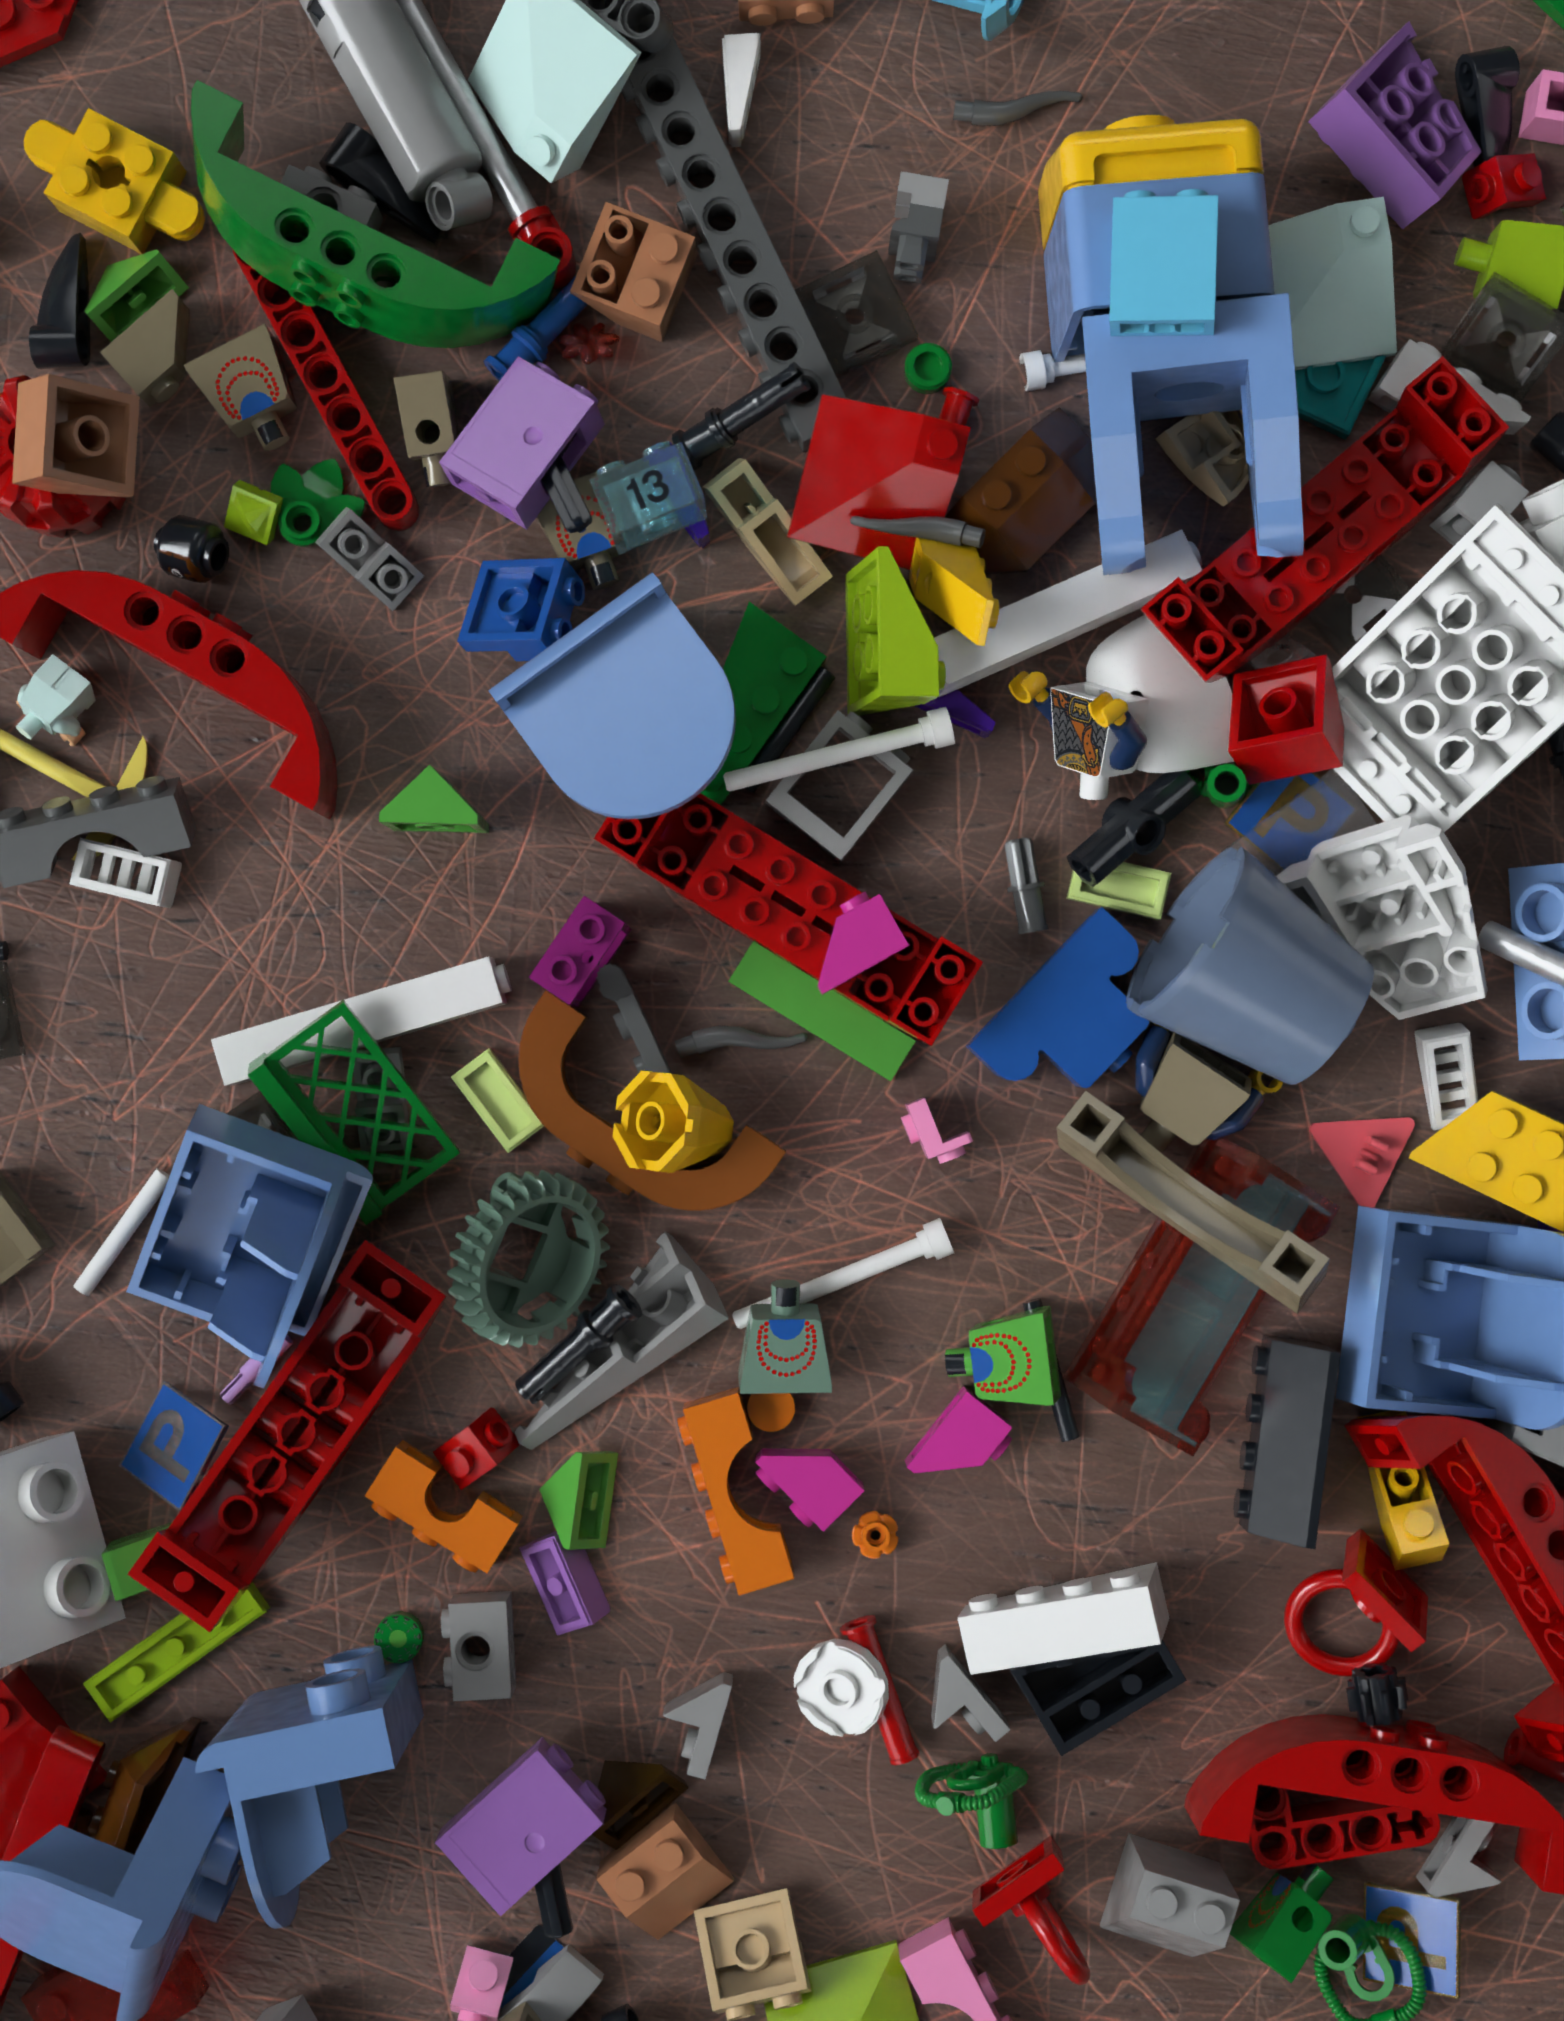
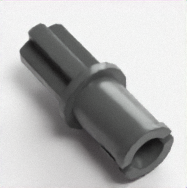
M1031 838L1009 840L1005 843L1011 887L1007 888V892L1013 893L1018 934L1047 930L1049 927L1046 923L1041 887L1045 886V882H1039L1033 841Z

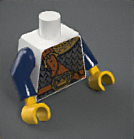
M1021 671L1009 683L1010 692L1022 703L1027 704L1033 700L1034 706L1049 721L1053 733L1054 758L1057 765L1080 773L1079 796L1088 800L1107 799L1109 777L1133 773L1137 768L1138 759L1147 745L1144 727L1149 699L1091 682L1045 688L1047 686V678L1043 673L1031 672L1029 674Z

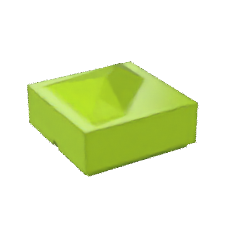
M238 480L232 487L224 528L268 545L274 540L283 498Z

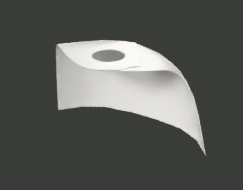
M1145 614L1120 628L1097 646L1091 654L1086 667V682L1129 694L1132 691H1139L1144 698L1149 699L1144 727L1147 745L1138 759L1136 770L1148 773H1169L1234 762L1228 752L1232 691L1226 676L1212 683H1206Z

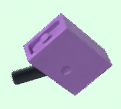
M518 356L439 463L452 485L526 530L549 499H551L565 530L569 533H582L592 523V516L570 471L605 425L597 407L598 400L583 386L575 384L572 388L560 381L559 376L547 365L537 362L534 366Z
M541 1737L441 1828L435 1844L500 1916L535 1886L544 1933L547 1938L556 1939L571 1933L573 1930L560 1862L604 1823L607 1809L603 1806L606 1800L600 1790L589 1780L583 1783L571 1770L573 1763L567 1753L555 1743L550 1746Z

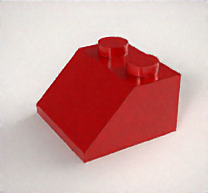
M1327 654L1234 674L1228 752L1238 768L1245 774L1249 785L1343 767L1345 727L1331 662Z

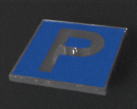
M163 1381L119 1467L180 1512L200 1484L230 1426L172 1384Z

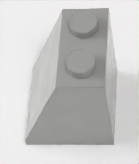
M1128 1833L1100 1927L1190 1957H1195L1226 1947L1240 1899L1220 1862Z

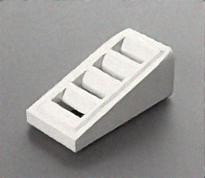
M759 33L724 35V38H722L728 141L731 147H741L742 140L744 139L761 57V35Z
M80 838L69 884L151 905L171 908L182 863L154 855L143 857L137 851ZM96 852L104 853L98 880L95 881L90 878ZM116 857H121L123 859L117 883L112 885L110 882ZM137 861L142 863L137 888L133 890L130 889ZM156 866H158L159 868L156 876L153 893L150 894Z
M1452 1023L1415 1031L1418 1060L1430 1124L1433 1130L1442 1129L1478 1102L1470 1031L1462 1023ZM1455 1046V1048L1434 1051L1435 1048ZM1458 1062V1067L1436 1071V1065ZM1461 1081L1462 1087L1439 1091L1438 1085ZM1465 1100L1466 1106L1441 1111L1440 1103Z

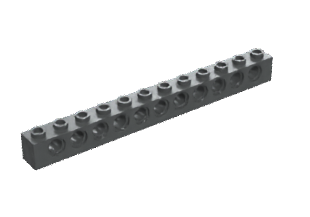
M600 0L598 10H604L609 7L613 0ZM654 14L647 15L640 21L638 33L646 32L652 27L655 20ZM672 36L671 41L664 49L659 52H652L645 59L637 60L621 93L626 102L634 99L641 115L635 117L639 131L645 143L648 145L654 142L661 155V158L656 160L660 175L667 187L675 185L682 199L676 203L678 212L687 230L695 227L702 241L696 247L708 273L713 270L717 272L723 285L717 288L723 307L728 315L736 312L743 329L737 331L740 342L749 358L754 355L757 356L763 372L758 374L761 385L795 362L805 373L799 378L801 380L808 378L810 386L816 391L817 397L810 403L802 404L792 399L781 406L784 414L778 417L788 442L792 443L797 440L804 453L808 451L821 395L847 398L679 47ZM658 89H667L673 93V96L668 101L662 103L655 102L649 98L651 93ZM679 131L689 132L694 137L690 143L682 146L673 144L669 139L674 133ZM700 173L708 174L714 179V182L706 188H696L690 184V180ZM718 216H728L735 222L734 226L727 231H717L710 226V223ZM740 258H747L756 265L748 274H737L730 266L735 260ZM762 300L769 301L776 307L772 315L764 318L754 315L750 310L753 304ZM779 343H788L796 349L797 353L793 358L782 361L776 359L771 354V350Z

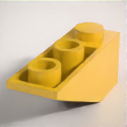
M916 537L909 572V581L914 598L976 645L985 646L988 628L995 629L997 625L999 600L993 598L992 580L985 575L984 558L979 557L977 548L965 544L957 546Z
M1389 1410L1358 1418L1369 1416H1407L1406 1411ZM1368 1467L1380 1525L1395 1571L1442 1561L1449 1546V1541L1425 1468Z

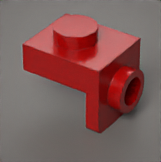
M1535 153L1496 155L1462 175L1473 219H1482L1499 209L1533 207L1546 200L1542 173L1537 164Z
M490 1407L472 1423L433 1451V1454L458 1487L463 1490L497 1466L520 1444L509 1425L501 1418L495 1408Z

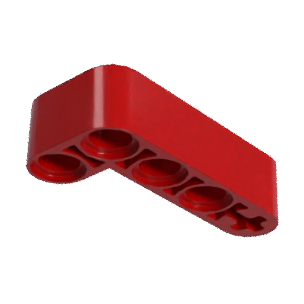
M1273 1787V1791L1267 1799L1255 1802L1250 1840L1247 1844L1262 1866L1269 1869H1284L1424 1846L1431 1843L1437 1837L1440 1831V1818L1437 1813L1419 1811L1420 1813H1416L1413 1816L1414 1822L1407 1824L1406 1821L1412 1819V1811H1414L1412 1809L1344 1798L1290 1807L1287 1790ZM1390 1813L1392 1817L1388 1818L1387 1814ZM1366 1816L1375 1817V1823L1368 1832H1355L1359 1820ZM1318 1824L1328 1825L1327 1833L1322 1839L1317 1841L1308 1840V1833L1312 1827ZM1270 1832L1281 1833V1838L1274 1847L1269 1849L1260 1847V1841L1265 1834Z

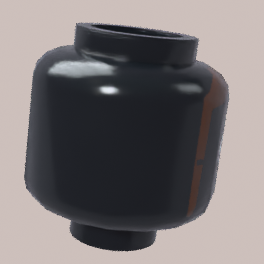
M177 515L171 518L155 535L154 550L157 553L160 567L168 575L196 583H206L221 574L228 563L229 544L222 530L214 523L190 516Z

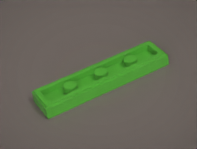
M754 941L728 981L889 1081H892L916 1042L911 1037L834 990L821 995L817 988L818 980Z

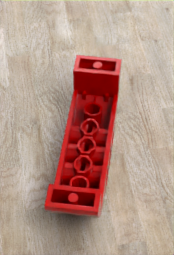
M73 570L47 573L19 582L0 593V638L40 660L67 612L70 611L295 735L297 738L269 787L330 820L336 808L338 787L336 758L329 731L317 706L301 684L281 665L250 643L253 635L243 630V627L216 613L213 620H210L211 612L175 589L169 597L141 582L108 572ZM158 615V618L153 623L154 618ZM202 637L200 643L193 648L196 640ZM245 659L241 669L235 672V667L239 661Z
M364 1240L336 1281L341 1284L169 1528L158 1531L127 1574L209 1632L221 1622L237 1603L305 1513L399 1378L433 1324L447 1297L367 1240Z
M1369 1416L1351 1420L1345 1427L1368 1467L1422 1469L1426 1465L1429 1466L1554 1681L1551 1686L1516 1713L1514 1717L1538 1757L1564 1763V1497L1557 1492L1545 1472L1524 1449L1502 1433L1476 1421L1454 1416Z
M1317 1714L1293 1716L1271 1722L1239 1737L1218 1753L1199 1774L1186 1794L1184 1807L1200 1836L1249 1843L1258 1785L1519 1827L1514 1861L1542 1891L1564 1895V1819L1560 1813L1512 1766L1506 1764L1503 1759L1490 1750L1459 1736L1436 1731L1435 1725L1424 1721L1407 1720L1406 1726L1397 1724L1369 1726L1365 1722L1360 1723L1358 1718Z

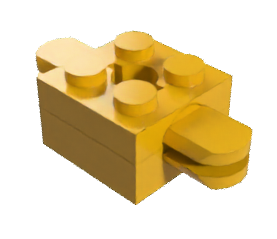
M90 108L87 109L75 133L49 120H39L26 131L24 150L36 167L52 174L43 193L59 212L140 254L145 253L157 229L182 241L193 239L203 229L205 222L204 210L193 194L179 187L187 171L173 151Z

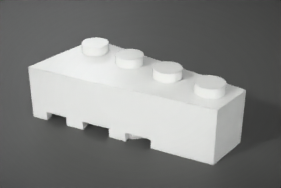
M1157 1562L1093 1577L1074 1579L1044 1588L1043 1586L1027 1587L1016 1591L1013 1595L997 1598L996 1594L976 1596L968 1601L969 1604L965 1605L958 1616L970 1675L1159 1645L1162 1642L1169 1621V1613Z

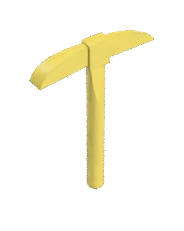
M0 728V750L85 797H89V794L97 789L107 787ZM144 736L140 740L116 786L118 790L135 787L138 782L145 779L148 765V746ZM89 832L85 839L110 845L116 835L105 832ZM77 852L72 858L73 861H75ZM96 852V857L99 856L101 853Z

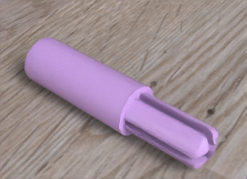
M286 1335L277 1360L293 1344L288 1335ZM250 1358L240 1368V1373L220 1392L223 1401L233 1404L255 1382L261 1365L260 1361Z

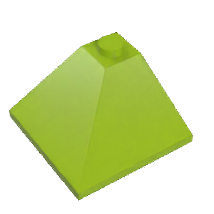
M878 546L845 574L847 714L854 712L858 716L927 704L939 697V690L944 689L946 680L944 661H939L938 645L889 547Z
M897 1940L807 1965L812 1992L801 1994L803 2003L800 2005L774 2010L773 2001L764 2003L768 2021H920L906 1971L900 1962Z

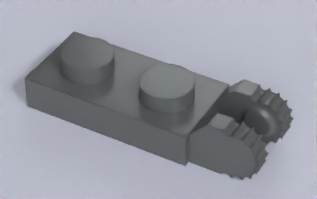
M604 964V967L600 968V971L597 972V984L601 986L599 989L603 997L616 1002L620 1012L614 1014L613 1018L624 1041L633 1038L640 1053L639 1056L633 1058L638 1073L642 1070L672 1074L629 978L625 976L626 973L616 964Z

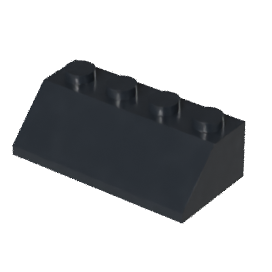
M1263 1335L1261 1346L1256 1345L1254 1347L1251 1367L1252 1374L1258 1375L1255 1394L1249 1393L1245 1413L1246 1421L1252 1422L1249 1441L1242 1442L1239 1460L1240 1469L1246 1470L1243 1489L1238 1488L1236 1490L1233 1508L1234 1517L1239 1518V1524L1247 1533L1308 1549H1316L1340 1352L1320 1342Z

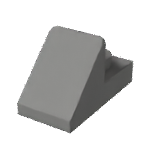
M946 1644L938 1649L931 1712L933 1728H938L965 1705L966 1709L961 1713L978 1735L986 1731L997 1742L1010 1731L1007 1718Z
M723 1672L665 1704L664 1717L698 1727L697 1730L688 1728L681 1757L689 1759L687 1775L706 1779L732 1689L733 1674Z
M1455 1816L1452 1818L1416 1875V1878L1428 1893L1434 1897H1441L1495 1886L1502 1882L1488 1866L1474 1858L1476 1852L1483 1851L1489 1844L1493 1836L1494 1823Z

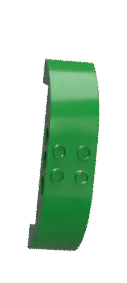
M199 80L194 84L191 95L194 159L198 186L207 212L221 236L243 261L266 279L288 290L289 294L298 302L306 306L313 307L318 305L333 312L340 322L349 327L360 328L361 326L395 341L434 348H458L480 345L510 334L515 327L531 322L548 305L560 259L515 238L492 287L238 163L245 149L243 102Z

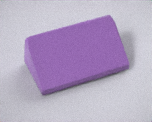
M556 1531L519 1548L557 1636L593 1625L610 1612L609 1603L585 1549L568 1550L563 1548Z

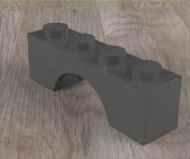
M153 776L141 780L135 787L118 790L115 786H108L93 791L89 794V797L70 800L69 797L63 796L51 799L35 809L24 811L22 807H11L0 811V881L3 888L50 878L58 860L59 848L69 839L83 833L105 832L119 836L131 843L143 857L191 847L197 828L180 777L165 780L163 776Z

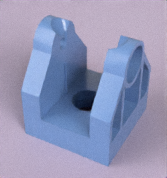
M1289 293L1215 301L1214 335L1110 336V314L1082 317L1103 576L1129 573L1146 567L1140 478L1144 475L1140 421L1200 415L1212 411L1242 410L1245 454L1257 556L1278 558L1303 555L1304 534L1299 417Z

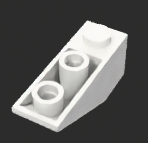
M1409 339L1397 353L1368 400L1388 413L1392 412L1396 408L1404 388L1441 358V353L1428 343H1416ZM1461 367L1456 369L1509 426L1505 434L1514 435L1528 423L1531 416L1522 411V406L1517 400L1506 394H1495L1481 385V379L1472 371Z

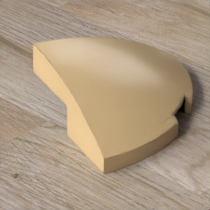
M1212 411L1207 414L1187 416L1155 438L1181 472L1202 492L1223 507L1237 497L1249 481L1244 428L1236 411Z

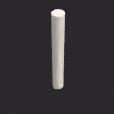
M156 1168L73 1285L76 1290L86 1296L91 1295L164 1192L169 1174Z

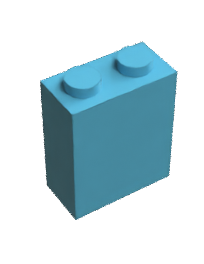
M1187 189L1178 192L1176 196H1155V193L1151 191L1135 190L1127 192L1124 197H1113L1110 336L1214 335L1218 195H1208L1206 191L1199 189Z

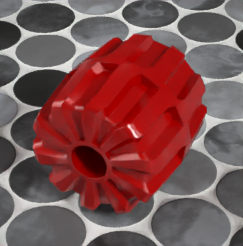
M22 375L6 379L3 392L0 393V512L9 520L30 530L57 538H64L66 531L79 530L88 535L102 528L101 520L113 508L121 510L127 497L58 494L12 484L18 383L30 380L31 378Z

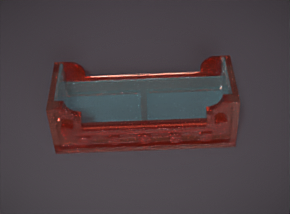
M1224 1138L1214 1141L1204 1139L1185 1169V1172L1235 1206L1286 1232L1289 1230L1306 1243L1313 1242L1325 1235L1340 1209V1206L1262 1156ZM1157 1217L1063 1378L1115 1414L1185 1453L1194 1456L1210 1430V1413L1201 1403L1267 1292L1160 1217Z

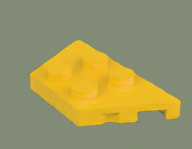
M1491 1091L1411 1152L1409 1159L1564 1232V1123L1496 1091Z

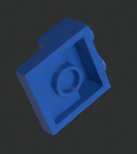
M566 558L482 561L457 642L466 652L508 651L516 662L530 661L573 629L570 618L574 606H580L584 601V583Z

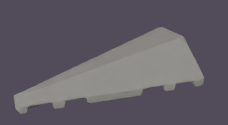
M667 1232L660 1235L656 1241L660 1248L645 1268L637 1266L630 1276L634 1283L628 1291L640 1305L642 1316L636 1322H627L613 1335L614 1341L607 1348H596L567 1374L555 1389L551 1388L541 1398L544 1405L527 1427L519 1425L515 1431L520 1445L533 1450L729 1319L714 1284L672 1235Z

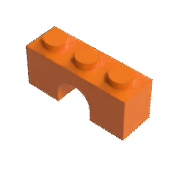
M402 1440L394 1448L365 1494L366 1498L373 1501L372 1509L388 1520L396 1521L399 1518L414 1527L412 1534L423 1543L432 1547H436L439 1543L454 1553L452 1556L453 1560L466 1570L476 1573L480 1569L487 1574L515 1531L523 1515L485 1491H482L474 1505L463 1513L452 1514L443 1511L434 1502L431 1490L433 1480L441 1469L442 1464Z

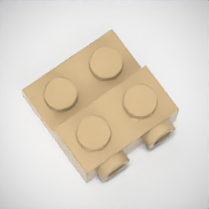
M787 1888L694 1910L713 2012L717 2014L726 2013L727 2021L744 2019L756 2015L754 2005L773 2001L774 2010L790 2008L803 2003L801 1994L812 1992L802 1942L798 1936L790 1892Z

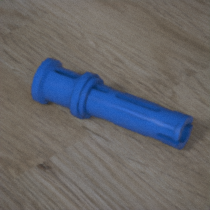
M575 277L527 327L524 325L515 327L511 332L513 338L494 357L489 355L483 361L487 369L498 381L502 379L518 356L532 365L536 362L542 363L549 353L547 347L588 305L570 292Z

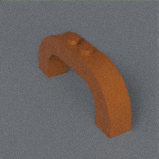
M545 990L530 1013L522 1032L518 1053L519 1075L523 1092L534 1114L553 1135L570 1146L566 1151L569 1157L590 1169L593 1163L597 1164L609 1172L605 1180L628 1196L634 1189L656 1203L688 1211L715 1209L734 1203L749 1195L769 1177L786 1153V1150L748 1124L745 1125L727 1153L710 1165L700 1168H683L673 1173L629 1168L612 1137L614 1126L581 1104L573 1095L567 1082L565 1064L568 1051L589 1017Z

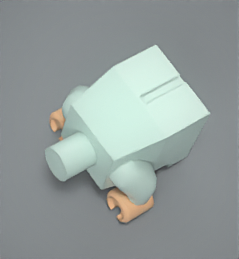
M52 654L33 674L29 684H24L19 690L16 704L26 716L16 726L17 730L31 740L43 728L53 736L56 733H60V737L65 742L68 740L70 746H76L86 734L80 727L77 717L85 709L88 710L96 701L91 682Z

